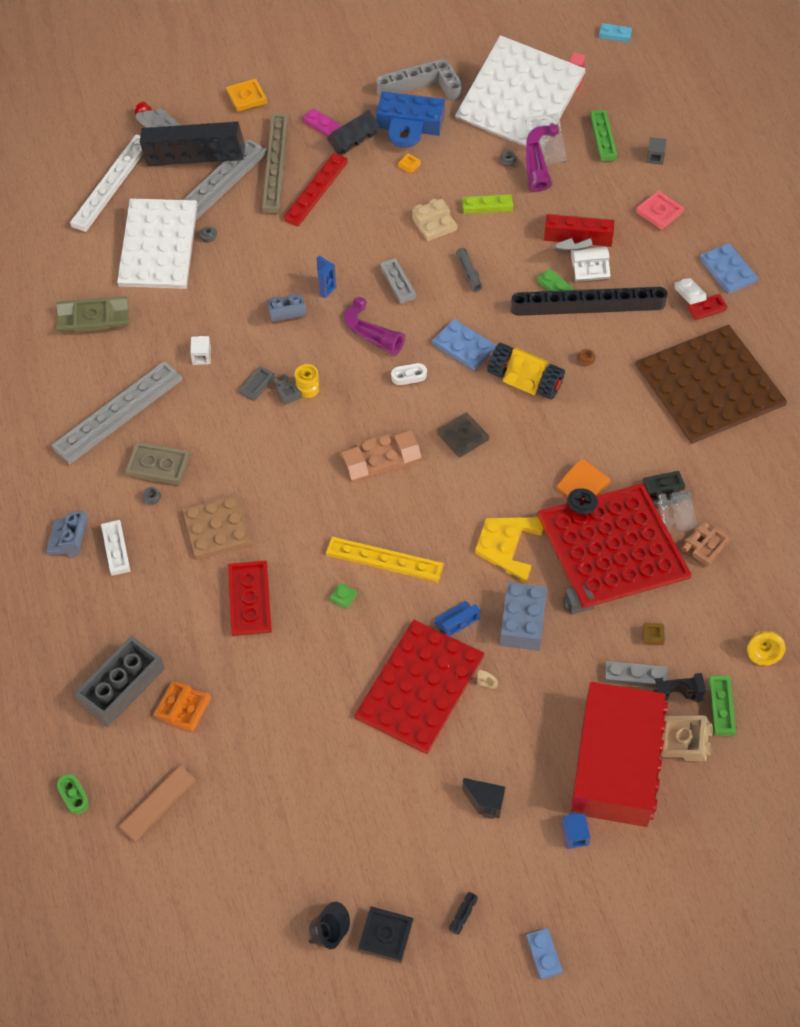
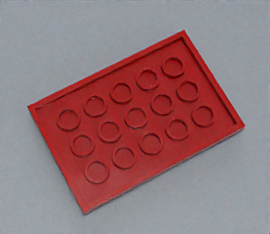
M413 619L355 713V719L428 755L482 662L485 653Z

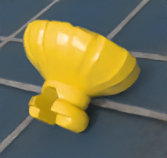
M772 631L756 632L747 645L749 658L761 666H770L782 659L786 650L782 637Z

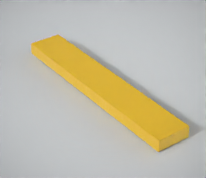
M331 537L326 551V556L437 583H439L444 563L336 537Z

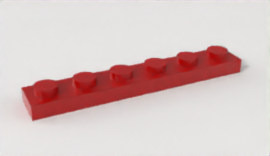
M333 153L283 216L284 221L299 227L347 165L348 158Z

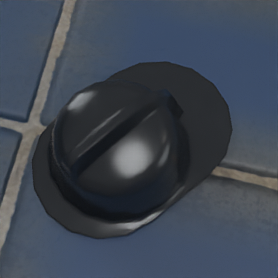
M337 901L329 903L320 915L311 921L309 926V943H315L317 946L325 947L329 950L335 949L349 930L350 917L346 907Z

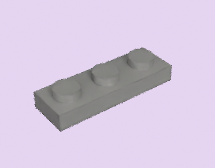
M394 258L380 263V269L399 303L402 304L416 299V293L397 259Z
M606 661L605 683L657 688L655 678L663 677V681H666L668 667Z

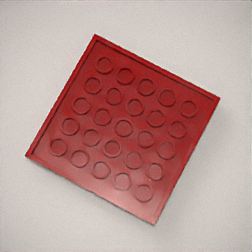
M643 483L596 495L598 499L597 508L594 513L591 512L587 516L582 513L578 515L575 511L572 512L567 503L542 509L537 513L560 564L581 602L582 609L685 581L692 576ZM584 499L580 501V506L584 505ZM586 584V588L593 593V599L589 600L583 585Z

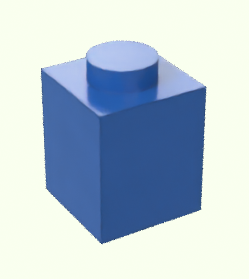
M573 812L563 817L562 829L567 849L589 846L591 837L585 813L578 814Z

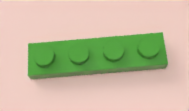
M606 110L590 111V120L600 161L617 160V152Z

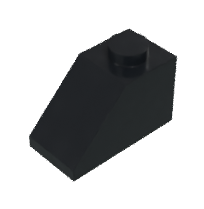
M463 778L462 790L478 814L488 819L500 818L506 787Z

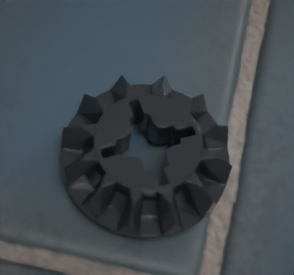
M574 489L567 497V506L571 508L572 512H577L578 515L582 513L587 516L591 512L594 513L598 505L596 495L588 489ZM584 498V505L580 506V501Z

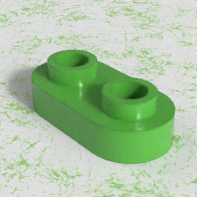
M71 774L62 776L57 782V788L69 811L73 814L84 813L89 807V800L78 779ZM67 786H73L70 790H66ZM82 802V804L79 807L75 806L76 803Z

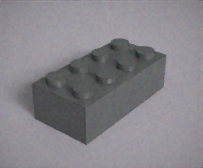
M130 636L74 693L78 704L105 726L109 727L164 670L162 659L133 636Z

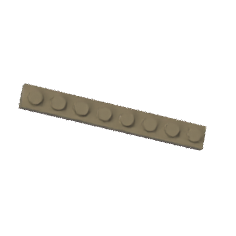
M271 114L262 206L263 213H280L288 114Z

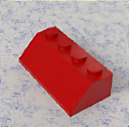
M546 214L544 241L563 242L572 238L574 244L591 238L593 245L612 247L615 220Z

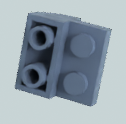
M290 294L287 297H273L270 300H266L271 322L306 316L305 303L300 294Z
M84 511L67 513L66 518L55 519L46 550L50 556L67 554L70 558H73L79 554L88 522L87 514Z

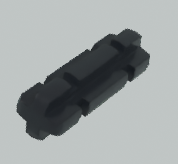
M472 892L466 894L464 902L461 903L455 915V920H452L449 926V930L454 934L459 935L462 931L463 924L466 923L473 910L472 906H475L478 900L477 895Z

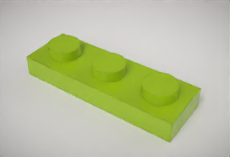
M512 194L462 197L463 214L509 212L514 209Z

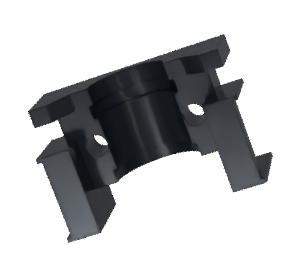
M702 673L694 674L692 678L663 681V677L655 678L657 690H652V692L664 693L665 701H668L670 693L680 692L686 699L700 702L703 701L704 694L707 692Z

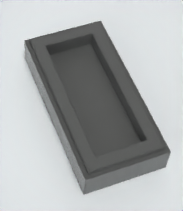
M260 366L239 389V393L255 401L273 381L275 373Z

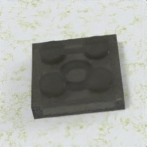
M468 412L437 429V434L459 458L489 440V435Z

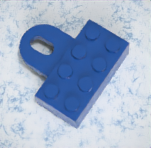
M382 91L376 111V121L380 125V129L389 130V140L392 144L403 148L412 147L420 141L422 134L440 136L445 115V99ZM402 131L409 132L407 138H401L400 134Z

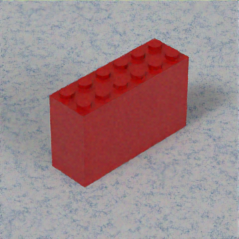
M590 681L570 813H585V817L647 827L649 820L654 819L658 803L656 795L660 785L658 776L662 766V759L660 757L664 747V740L662 739L666 729V721L664 720L668 710V702H665L664 693Z

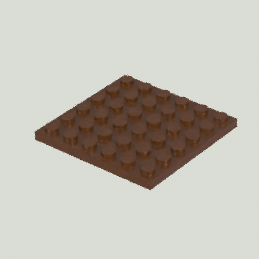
M729 324L636 361L637 368L691 444L786 406L787 403L785 397Z

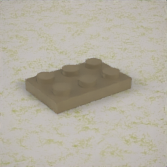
M136 442L125 473L129 477L180 486L191 453L186 450Z

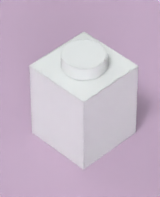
M209 336L191 337V359L193 365L211 364Z

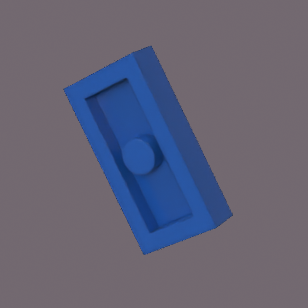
M318 256L316 260L320 295L326 298L336 289L335 264Z
M464 601L436 617L434 623L442 633L452 636L480 619V609L476 604L470 606L467 601Z

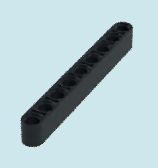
M663 287L518 292L512 296L511 312L516 316L662 310L666 305L668 292Z

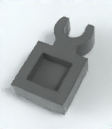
M282 374L283 380L278 381L274 377V384L277 387L278 395L286 405L300 399L301 393L294 382L288 383L287 375Z

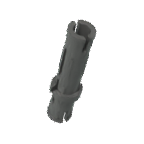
M460 248L456 251V255L465 272V278L470 283L472 291L478 292L483 287L479 280V274L474 269L467 250Z

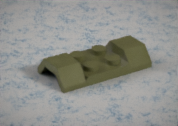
M127 296L56 302L58 313L56 331H94L129 325Z

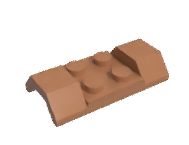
M412 430L402 431L393 435L389 433L358 443L355 447L339 451L340 457H343L347 466L351 482L422 460L419 446Z

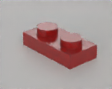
M717 294L707 297L706 300L691 305L688 303L687 309L694 320H699L726 311L727 304L721 295Z

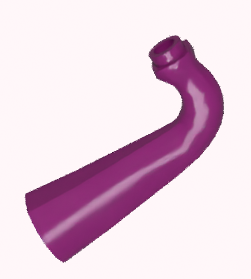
M550 123L549 126H538L527 137V176L531 192L544 191L552 186L539 140L543 136L555 137L559 134L557 124Z
M362 297L354 298L353 305L348 308L344 316L348 327L364 339L396 356L404 345L405 334L358 319V313L365 310L367 302Z

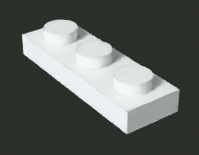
M117 520L101 524L111 576L131 572L121 521Z

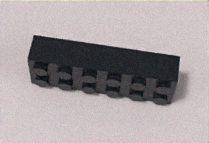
M238 121L142 128L139 141L148 166L244 160L245 142Z

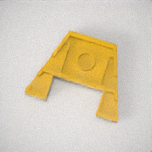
M538 517L486 518L475 554L495 566L502 567L508 574L517 576L521 582L527 584L532 565L514 561L513 557L522 531L542 536L544 528Z

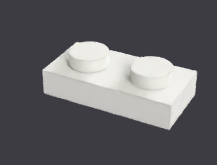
M691 278L675 282V289L690 305L706 300V293Z

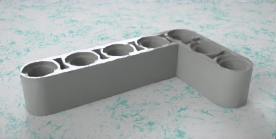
M445 59L381 75L376 80L378 96H381L382 91L402 93L439 83L446 97L451 101H458L461 98L462 84L450 63Z

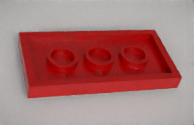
M267 560L228 564L232 636L272 633Z

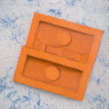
M582 458L565 475L556 489L567 497L571 491L578 488L588 489L595 495H599L611 484V479Z
M172 681L153 716L168 724L193 732L212 697L209 693L191 689L188 684Z

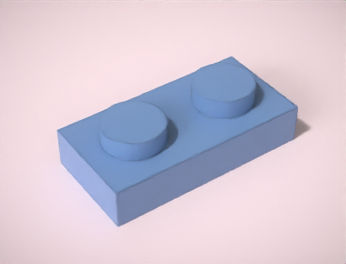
M549 929L527 934L526 938L540 980L562 974L563 970Z

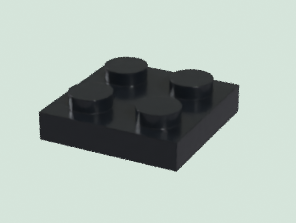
M371 906L358 951L402 963L414 918Z

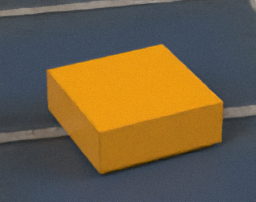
M409 153L398 162V167L410 174L421 165V160Z

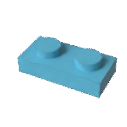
M602 23L599 38L629 43L632 28Z

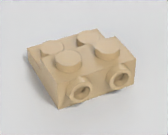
M432 199L429 204L424 206L419 204L412 210V219L427 241L457 231L458 225L451 217L450 209L443 199Z
M665 716L666 729L662 739L664 740L662 757H683L685 761H706L707 755H711V743L708 742V736L713 735L712 723H709L707 717Z

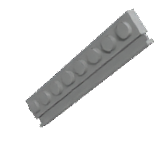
M248 139L245 141L244 160L224 161L183 199L197 201L196 220L267 154V148H262L261 145Z
M165 361L52 444L53 450L66 460L69 465L182 381V375L178 374Z

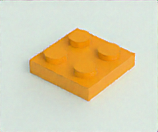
M257 79L226 87L227 93L237 112L267 104V98Z

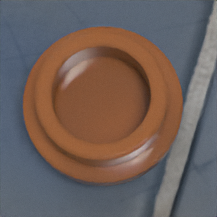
M583 349L578 353L577 360L581 365L589 366L595 362V354L590 349Z

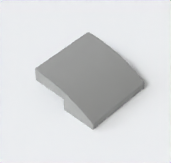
M571 238L551 246V249L571 251L583 249L593 244L591 238L574 244Z

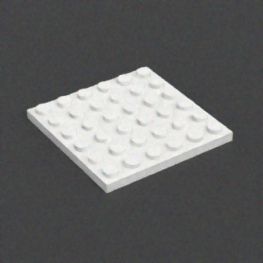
M500 35L455 117L458 120L526 147L527 137L534 128L549 126L550 123H554V125L558 123L586 72L585 68ZM543 136L539 140L541 150H543L550 136Z

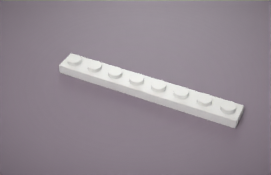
M136 134L74 216L70 222L71 227L85 232L89 229L142 157L143 151L139 143L140 135Z

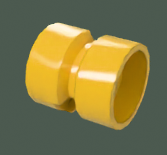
M310 364L301 365L295 371L296 387L301 393V397L312 398L319 392L318 370Z

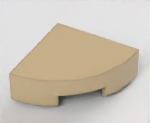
M478 671L477 686L497 690V679L488 672Z

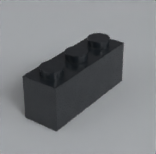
M368 110L332 132L327 140L338 155L342 152L346 154L352 149L353 145L359 146L365 141L366 137L370 139L377 134L376 130L380 125Z

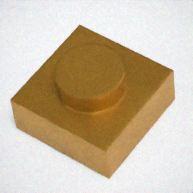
M643 623V644L664 645V623Z

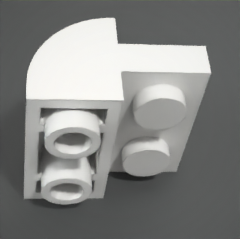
M607 247L571 250L575 282L610 279V257Z

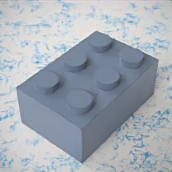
M507 582L500 646L540 651L547 587Z

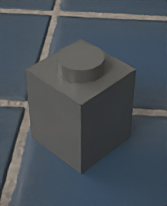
M650 137L647 163L663 165L666 139Z
M586 584L583 585L589 600L593 599V593L586 588ZM574 588L566 589L563 604L565 609L570 610L571 615L594 609V606L582 609L581 602Z

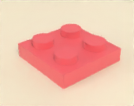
M659 190L636 209L637 214L661 230L684 212V207Z

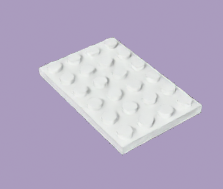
M130 199L117 281L118 287L187 289L198 206L196 200Z

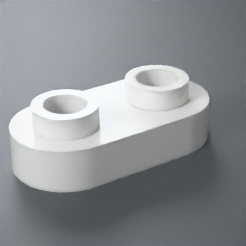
M419 363L399 366L391 372V380L396 385L422 382L427 377V368Z

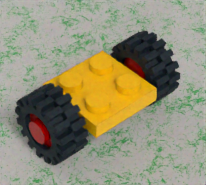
M501 342L498 343L492 352L493 354L490 356L491 359L487 366L488 373L503 378L502 382L532 395L538 393L550 400L557 395L564 379V369L553 364L547 367L548 361L519 348H513Z

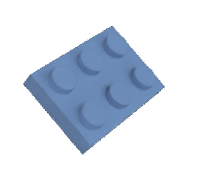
M730 243L700 255L701 262L727 294L756 283L758 280L757 275Z
M455 319L432 340L433 346L473 371L492 354L496 347V344Z

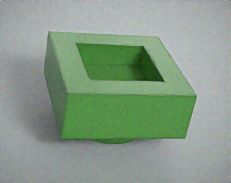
M340 583L330 596V601L347 610L356 598L357 591Z

